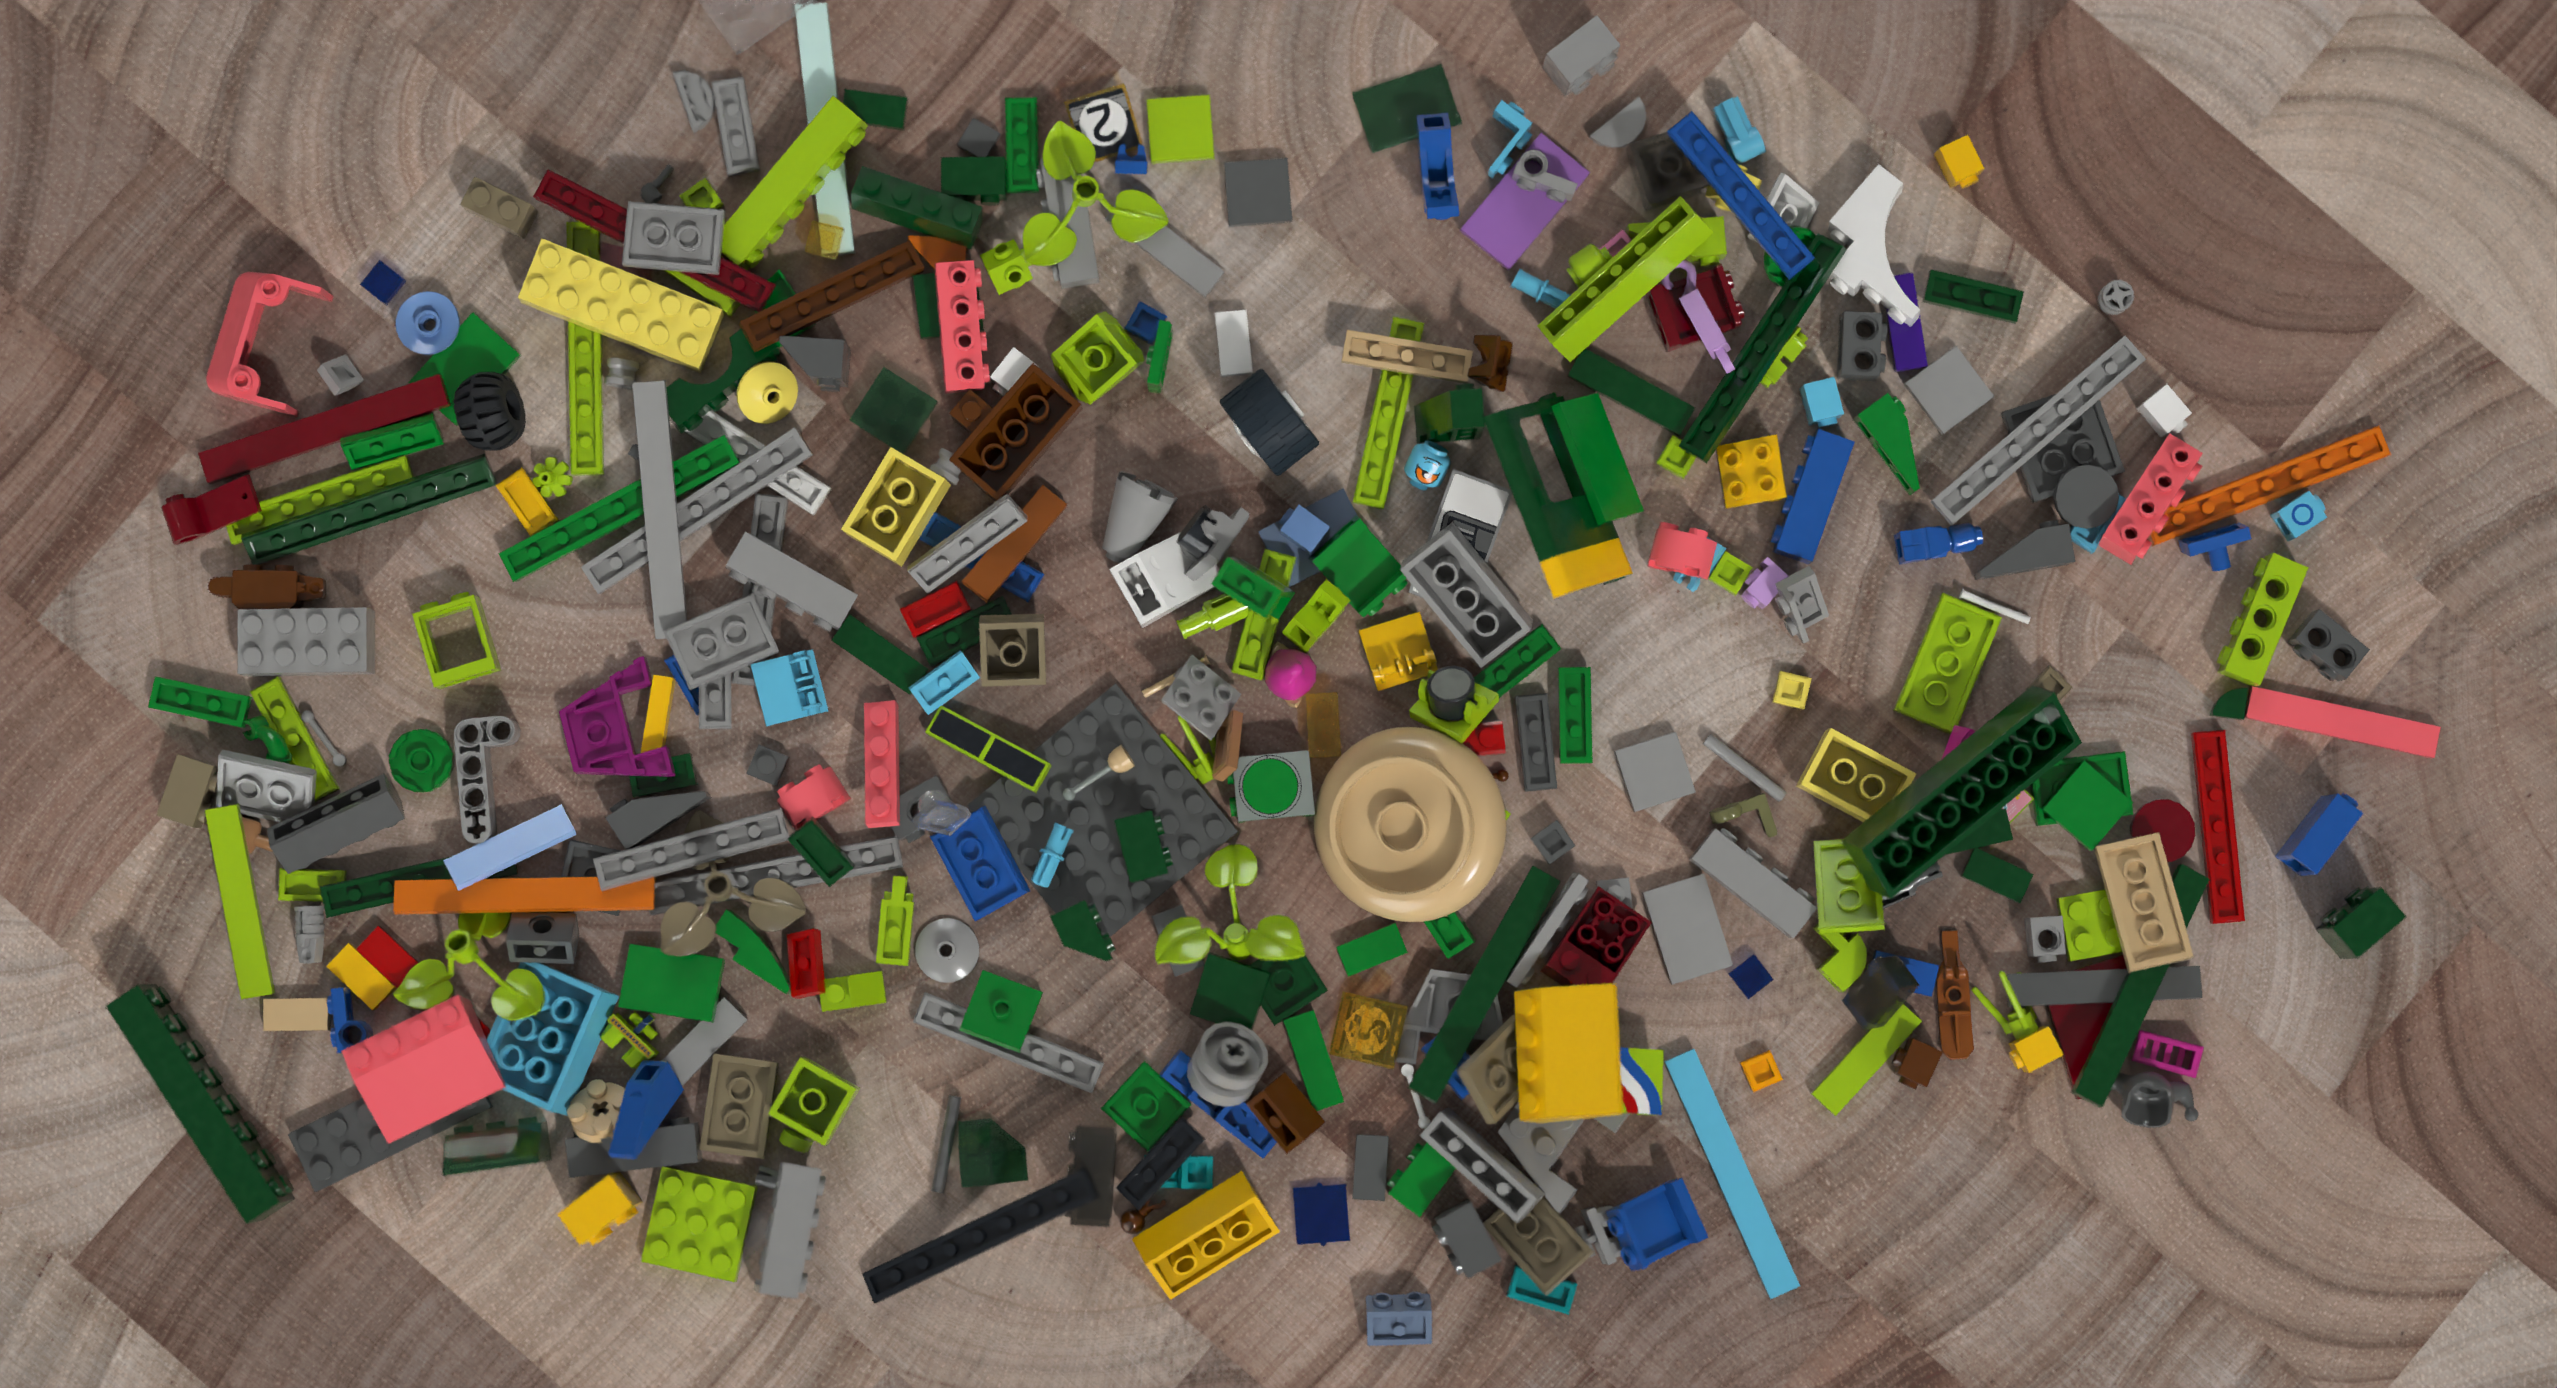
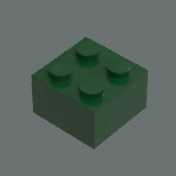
M2367 886L2362 890L2358 887L2344 898L2347 903L2339 910L2333 908L2323 915L2320 919L2322 924L2315 930L2340 959H2358L2407 916L2382 887L2369 888Z

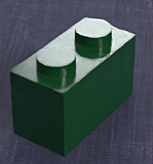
M941 157V193L967 202L980 201L981 205H999L1000 201L1007 200L1005 157Z
M1150 810L1114 820L1130 883L1169 874L1167 867L1172 866L1173 862L1169 847L1162 848L1159 836L1165 834L1160 815L1154 817L1153 811Z

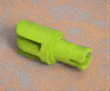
M1224 593L1203 602L1204 606H1202L1201 611L1176 622L1185 640L1187 637L1209 627L1212 630L1218 631L1246 618L1249 611L1248 607Z

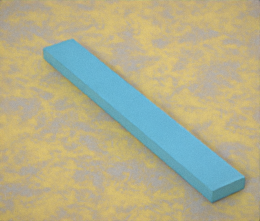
M1695 1049L1664 1061L1769 1298L1773 1299L1800 1287Z

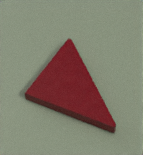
M2120 955L2072 971L2127 969L2124 955ZM2113 1003L2047 1005L2072 1088Z

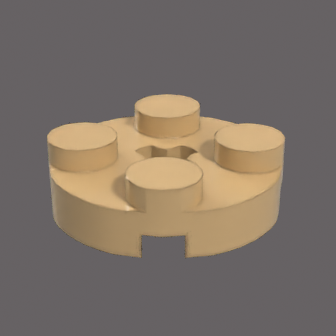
M596 1079L589 1082L586 1088L577 1093L567 1109V1114L575 1134L581 1139L592 1143L601 1142V1138L610 1136L612 1138L625 1088L615 1083H605L603 1080ZM606 1108L608 1111L606 1115L601 1113L598 1116H595L596 1111L599 1109Z

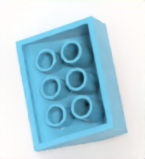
M520 962L518 968L531 971L542 983L545 1001L542 1009L536 1015L521 1020L509 1021L498 1015L496 1017L487 1042L506 1085L502 1090L547 1111L568 1115L567 1109L581 1087L600 1043V1036L608 1024L607 1019L612 1015L619 996L543 963Z

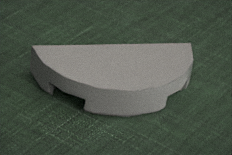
M686 70L672 72L692 131L695 133L704 128L713 117L716 106L714 93L707 81L699 75Z
M1637 97L1591 134L1589 138L1599 146L1609 148H1624L1633 143L1642 133L1646 121L1645 106L1641 98Z

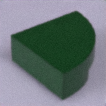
M2237 688L2223 694L2213 704L2210 716L2244 720L2248 688Z

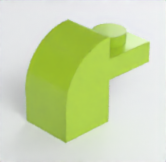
M1326 579L1310 600L1292 618L1282 633L1304 653H1307L1342 614L1351 600Z
M1817 923L1813 929L1819 934V924ZM1846 932L1819 934L1835 952L1817 970L1838 992H1844L1860 977L1865 968L1867 951L1864 941L1858 933L1852 934L1847 940L1843 937Z

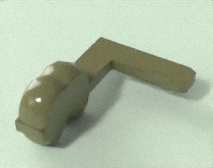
M1765 793L1739 802L1730 803L1725 807H1719L1709 812L1712 823L1719 824L1735 819L1743 813L1758 809L1766 835L1769 838L1777 835V829Z

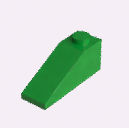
M1887 393L1859 413L1853 420L1910 496L1920 489L1908 420L1904 415L1906 409L1896 396L1892 398Z

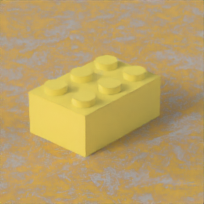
M890 447L841 530L851 538L902 567L951 484L942 476Z
M1829 728L1825 730L1796 787L1864 823L1912 783L1916 773L1844 734Z

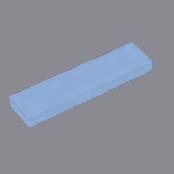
M561 804L443 861L455 886L460 891L575 836L576 832Z

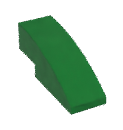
M726 909L716 924V934L739 948L732 960L783 993L790 994L789 977L775 952L748 922L732 910Z

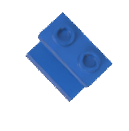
M1683 1178L1669 1180L1605 1211L1608 1217V1228L1617 1237L1621 1247L1620 1254L1622 1260L1630 1267L1631 1271L1645 1269L1649 1267L1650 1263L1689 1244L1698 1243L1709 1238Z

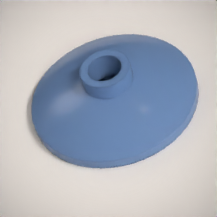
M426 291L412 295L401 305L396 316V331L399 339L408 349L418 354L432 355L444 351L454 342L459 332L460 319L455 305L447 297L436 292ZM434 320L436 323L435 328L431 331L426 330V323Z

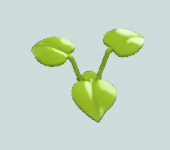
M1058 121L1047 135L1042 160L1045 170L1053 179L1061 181L1072 176V179L1075 181L1072 190L1073 202L1061 223L1051 213L1036 214L1027 222L1022 237L1024 260L1031 265L1050 266L1067 259L1075 249L1077 237L1074 231L1065 226L1069 223L1078 206L1089 207L1096 200H1099L1109 212L1115 213L1111 221L1112 229L1119 238L1127 242H1141L1150 238L1167 226L1169 219L1163 208L1152 197L1139 190L1120 192L1116 197V207H1113L1104 198V194L1099 193V185L1093 177L1077 175L1087 173L1094 164L1096 152L1092 142L1081 132L1069 127L1063 121Z
M1234 844L1215 852L1205 865V875L1211 885L1219 888L1229 886L1234 924L1226 928L1222 939L1209 927L1202 929L1200 921L1195 917L1178 918L1170 922L1161 932L1156 943L1155 959L1157 964H1188L1196 962L1205 957L1211 947L1210 937L1219 943L1221 949L1227 948L1228 955L1234 960H1244L1250 955L1265 960H1288L1304 957L1305 950L1296 923L1289 917L1283 915L1265 917L1259 922L1257 929L1252 928L1249 931L1245 926L1241 925L1235 885L1248 886L1252 884L1258 873V863L1255 855L1248 847Z
M511 912L460 913L458 918L459 930L451 932L445 940V947L449 952L446 954L448 970L445 964L439 960H423L411 968L393 995L402 1004L417 1010H427L450 999L454 993V987L449 981L454 976V960L461 964L475 961L501 985L493 992L491 1003L495 1013L505 1020H521L536 1015L544 1005L545 992L542 983L531 971L520 968L514 969L504 981L478 956L479 949L475 941H479L482 935L487 938H494L500 935L510 923Z

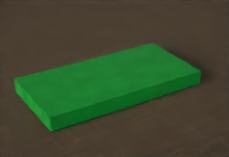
M1595 393L1559 402L1551 406L1598 526L1643 512L1644 508L1599 394Z

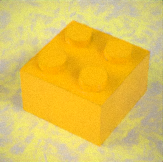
M615 1172L598 1182L558 1213L557 1216L580 1246L586 1243H590L593 1246L613 1233L610 1228L613 1224L616 1223L619 1226L638 1214L639 1211L636 1207L642 1203V1200L621 1172Z

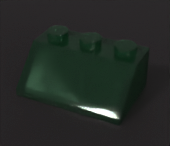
M537 1116L518 1119V1125L506 1127L505 1121L486 1123V1130L474 1131L473 1125L455 1127L454 1134L446 1135L444 1138L443 1176L552 1160L547 1121L538 1122Z

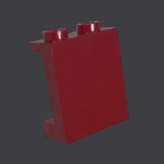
M1719 264L1711 270L1696 275V289L1702 295L1722 333L1739 329L1742 324L1741 319L1745 318L1740 301H1734L1731 289L1734 288L1731 273L1729 270L1724 271L1722 264ZM1687 278L1672 282L1673 288L1671 290L1666 289L1662 284H1658L1647 293L1666 352L1702 341L1679 300L1683 296Z

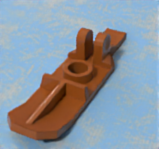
M1958 930L1941 931L1943 961L1939 966L1936 977L1941 1051L1950 1060L1967 1059L1974 1051L1969 974L1960 961ZM1952 989H1956L1959 992V998L1956 1001L1949 999L1948 994Z

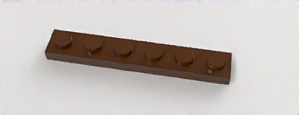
M908 240L740 321L739 326L755 353L778 342L780 336H790L924 271L925 267L912 243Z

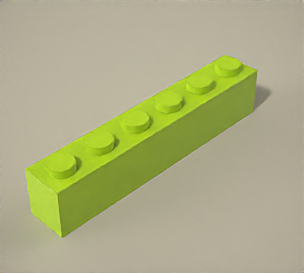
M832 96L725 223L722 253L736 265L746 270L749 267L754 268L763 258L762 252L770 243H775L784 232L783 227L790 219L793 220L798 217L803 211V203L807 198L821 190L825 183L824 178L831 170L835 171L841 166L845 160L844 154L852 145H858L862 141L868 125L835 96Z
M1680 196L1538 324L1537 327L1548 341L1571 362L1714 232Z

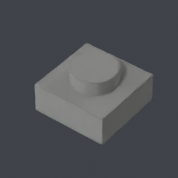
M346 354L321 364L317 369V372L335 396L358 387L364 380Z
M1629 877L1596 881L1597 887L1599 886L1633 909Z

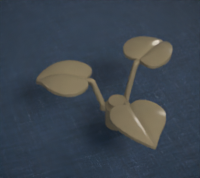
M698 810L689 820L684 834L720 825L723 822ZM730 857L693 866L692 868L696 870H702L709 865L711 867V874L707 876L704 883L708 894L705 898L704 907L700 911L691 902H680L672 905L666 911L661 923V951L672 956H688L698 953L709 946L715 937L716 925L712 919L705 915L709 911L713 900L722 902L727 900L731 894L745 901L752 902L748 911L749 918L757 928L766 932L780 931L801 918L806 913L805 904L793 887L776 878L759 880L754 886V897L733 887L729 877L722 872H718L716 863H724Z

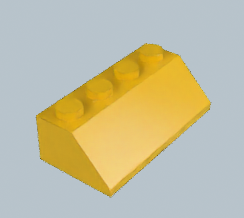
M1241 1170L1155 1225L1132 1238V1241L1145 1265L1171 1300L1280 1231Z

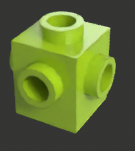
M1014 239L1000 243L993 249L980 255L999 295L1011 289L1019 288L1024 283L1033 279L1028 268L1032 265L1024 260V249L1020 250Z

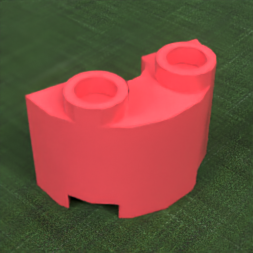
M1660 522L1659 528L1656 530L1647 566L1653 569L1667 572L1673 571L1708 580L1717 542L1707 538V531L1689 528L1687 533L1679 531V526Z
M818 764L804 773L806 779L795 785L792 781L777 791L780 796L777 799V803L782 808L795 831L812 817L817 821L825 814L835 810L851 799L831 767L823 769Z

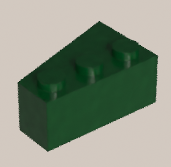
M1471 383L1455 385V390H1449L1415 405L1416 443L1422 444L1425 441L1436 443L1479 440L1485 428L1482 388H1475L1474 384Z

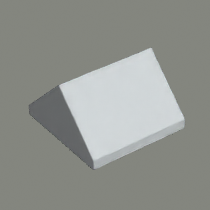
M1780 173L1766 199L1788 226L1795 225L1806 229L1819 205V202L1784 173ZM1749 232L1747 238L1757 242Z

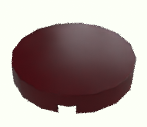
M2169 799L2153 800L2142 805L2133 815L2130 824L2131 839L2159 832L2167 862H2173L2183 857L2192 847L2196 836L2195 823L2190 812L2180 803Z

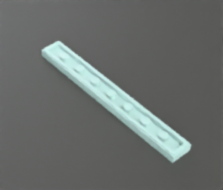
M826 2L795 6L808 125L832 96L838 99L829 12ZM844 160L835 171L831 170L824 178L825 183L823 187L816 193L823 257L855 253Z

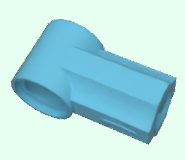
M1738 97L1730 98L1713 108L1714 115L1726 138L1725 146L1728 154L1736 164H1741L1766 152L1759 131L1755 126L1752 127Z

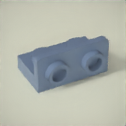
M1420 1292L1396 1295L1377 1293L1366 1296L1367 1346L1432 1344L1430 1294H1422Z

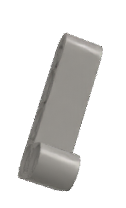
M506 716L465 719L460 721L454 729L462 833L467 841L474 844L483 843L496 836L497 824L490 748L513 745L518 741L521 733L519 724ZM507 722L511 729L510 734L506 739L500 740L496 733L497 728L501 723ZM474 725L478 729V737L474 742L468 743L464 736L465 731L469 726ZM477 757L481 762V769L478 773L471 775L468 772L467 764L469 760ZM480 789L483 792L484 800L482 804L474 807L470 802V795L474 790ZM471 812H485V816H471ZM479 824L486 827V832L480 833V836L473 833V828H477Z

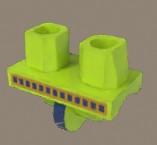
M634 1012L628 1018L637 1026L634 1028L619 1013L616 1015L613 1013L607 1019L609 1024L604 1029L600 1038L612 1049L623 1038L629 1041L633 1046L621 1058L632 1069L638 1068L643 1060H653L660 1052L641 1034L644 1033L651 1041L658 1035L650 1026L656 1018L649 1014L643 1019Z

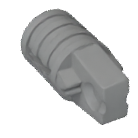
M324 906L294 907L296 921L295 939L299 963L322 962L325 938Z

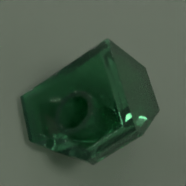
M991 1118L958 1121L961 1188L1028 1180L1026 1147L1009 1135Z

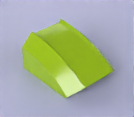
M1106 311L1097 313L1051 354L1055 371L1078 400L1089 405L1111 390L1145 361L1142 350L1134 343L1118 320Z

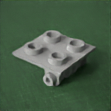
M1191 655L1185 665L1181 666L1174 674L1175 680L1161 701L1209 740H1212L1241 696V693L1195 656Z

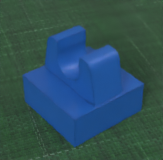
M1121 144L1117 159L1115 160V174H1147L1148 159L1144 145L1138 144L1137 155L1129 156L1126 153V144Z

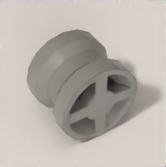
M2113 280L2099 291L2097 297L2098 305L2103 312L2109 315H2118L2128 309L2133 303L2134 291L2126 281Z
M608 358L607 366L610 369L609 375L605 377L604 384L617 388L633 389L632 383L637 382L634 377L635 372L639 370L640 363L621 358Z
M941 448L938 452L939 459L936 463L931 464L929 469L945 478L949 483L957 485L959 482L958 475L961 471L949 461L954 453Z

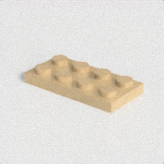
M2159 832L2096 846L2094 850L2128 973L2192 959V948Z

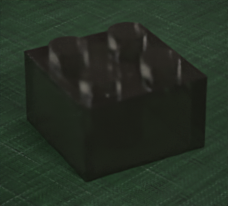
M1667 132L1630 143L1626 149V155L1645 211L1673 203L1680 196L1685 199L1704 193L1709 187V183L1667 135Z

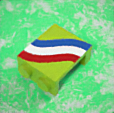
M1620 1047L1623 1113L1644 1116L1662 1115L1664 1050Z

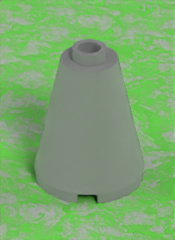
M1119 471L1116 479L1102 546L1107 551L1105 556L1117 563H1121L1138 553L1178 499L1173 497L1174 494L1146 479L1145 481L1137 479L1135 482L1136 475L1124 471Z

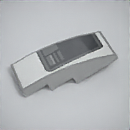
M1453 469L1427 541L1453 522L1487 563L1512 497V491ZM1411 584L1408 593L1422 597Z

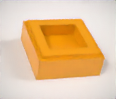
M1770 1050L1739 1062L1752 1092L1783 1080Z

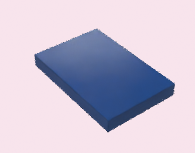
M986 806L979 808L930 836L974 921L980 920L1031 891Z

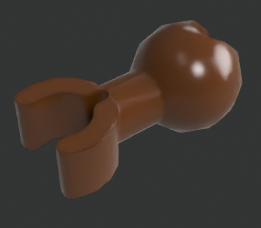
M1163 1199L1158 1205L1153 1204L1150 1207L1148 1206L1149 1200L1140 1210L1136 1208L1123 1212L1120 1218V1225L1123 1231L1128 1234H1138L1145 1227V1218L1153 1210L1164 1207L1166 1200ZM1126 1222L1132 1224V1229L1129 1231L1124 1229Z

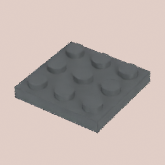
M2054 395L2003 411L2001 416L2008 435ZM2100 399L2020 467L2032 503L2052 497L2061 475L2074 466L2087 464L2101 467L2111 476L2125 472Z

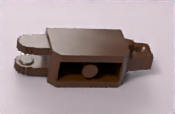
M246 564L243 565V570H233L232 577H213L207 585L208 590H210L209 593L222 598H232V603L238 609L243 610L301 609L305 601L320 600L326 597L325 579L304 576L303 573L295 571V566L275 565V571L263 570L262 565Z

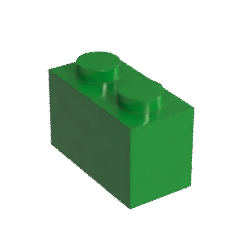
M1426 1141L1422 1146L1417 1143L1406 1157L1410 1163L1403 1172L1397 1169L1387 1182V1185L1391 1187L1388 1194L1419 1218L1456 1169Z

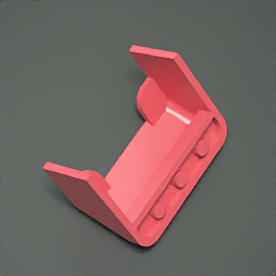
M245 272L241 274L234 283L208 369L206 381L210 390L220 396L297 417L299 411L288 404L258 396L261 379L254 369L247 366L265 305L274 307L282 304L286 300L289 290L332 302L333 295L322 287L276 274Z

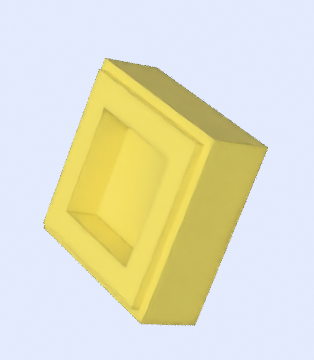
M1779 671L1772 703L1804 710L1812 678Z

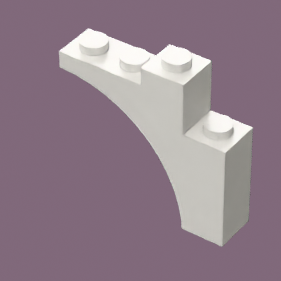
M1878 164L1829 221L1828 230L1831 232V238L1843 246L1846 244L1849 246L1829 276L1830 284L1839 293L1844 295L1847 292L1852 297L1862 288L1864 290L1863 295L1873 304L1877 305L1880 302L1889 310L1887 312L1894 321L1899 324L1905 322L1911 327L1919 318L1920 309L1906 296L1898 285L1891 271L1885 248L1887 219L1898 196L1902 193L1903 183Z

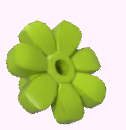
M556 457L546 458L545 465L537 463L533 469L539 476L533 478L532 482L536 488L542 487L540 494L543 497H551L553 492L557 497L564 496L566 488L563 485L570 486L572 484L573 477L565 475L569 470L568 464L566 462L558 463Z

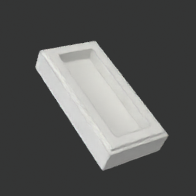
M1237 310L1215 313L1221 377L1253 374L1247 311Z

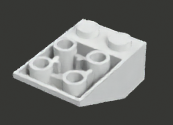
M1181 532L1137 553L1110 569L1112 576L1142 628L1215 588L1211 583L1219 572L1217 565L1194 581L1185 575L1193 561L1184 555L1180 545L1176 543Z

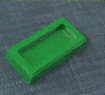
M1396 923L1336 947L1348 977L1408 953Z

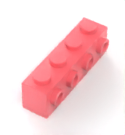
M974 260L935 263L945 393L968 392L969 389L972 391H983L985 388L984 383H990L989 364H983L982 351H987L986 332H980L979 319H984L985 317L983 300H977L976 290L977 287H982L981 269L974 267Z
M2169 433L2106 529L2098 545L2132 565L2136 557L2143 559L2152 545V542L2148 540L2152 532H2161L2169 519L2165 515L2170 505L2175 508L2178 506L2186 491L2181 489L2187 479L2193 482L2203 467L2198 463L2203 453Z

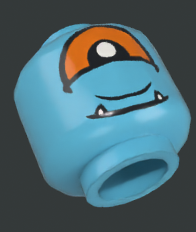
M1425 441L1424 444L1415 445L1404 466L1406 475L1411 478L1409 483L1420 490H1427L1428 487H1439L1451 465V460L1447 455L1448 450L1432 441Z

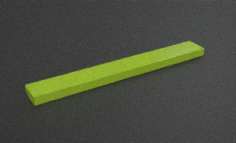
M566 222L567 248L600 261V232L581 222ZM568 322L571 475H604L602 334Z

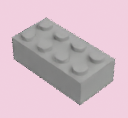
M1453 522L1402 561L1401 572L1480 668L1531 630L1532 618Z
M367 607L238 610V674L247 677L375 674V611Z

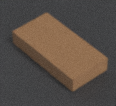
M1231 711L1217 731L1213 779L1223 782L1238 769L1243 722L1242 712Z

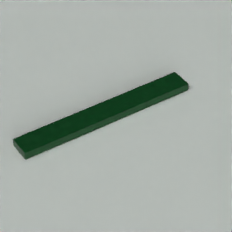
M1819 233L1816 235L1808 247V250L1815 259L1790 280L1787 279L1734 360L1735 370L1724 375L1678 445L1683 451L1707 464L1845 254L1846 249L1843 245Z
M486 453L242 534L241 540L252 564L259 565L497 485V480Z
M2179 864L2172 876V881L2187 929L2209 882V878L2183 864ZM2170 964L2130 973L2127 972L2071 1093L2098 1108L2104 1106Z
M1535 866L1531 867L1410 1082L1408 1089L1434 1104L1437 1103L1561 882L1560 880Z

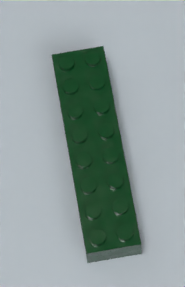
M2033 685L1841 841L1870 890L1891 899L2079 746L2082 741L2055 692Z
M156 984L136 985L105 1007L244 1222L250 1224L266 1219L295 1199L291 1193L294 1191L291 1182L285 1175H279L274 1167L276 1164L274 1156L266 1147L263 1149L256 1138L259 1137V1134L250 1121H244L239 1113L241 1110L239 1102L232 1094L228 1095L221 1085L224 1083L221 1074L215 1067H209L204 1059L206 1056L204 1048L197 1040L193 1041L186 1031L189 1029L186 1020L180 1013L175 1014L169 1005L172 1001L167 991L162 986L158 987Z

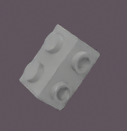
M1810 566L1775 584L1779 593V597L1776 598L1777 605L1781 612L1787 616L1783 620L1789 634L1792 637L1797 635L1803 644L1809 641L1805 629L1829 616L1816 575Z

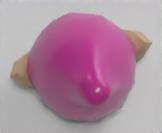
M1276 642L1272 648V656L1265 668V682L1273 694L1284 699L1290 707L1297 708L1303 695L1308 693L1316 682L1317 666L1308 654L1297 649H1288L1285 645Z

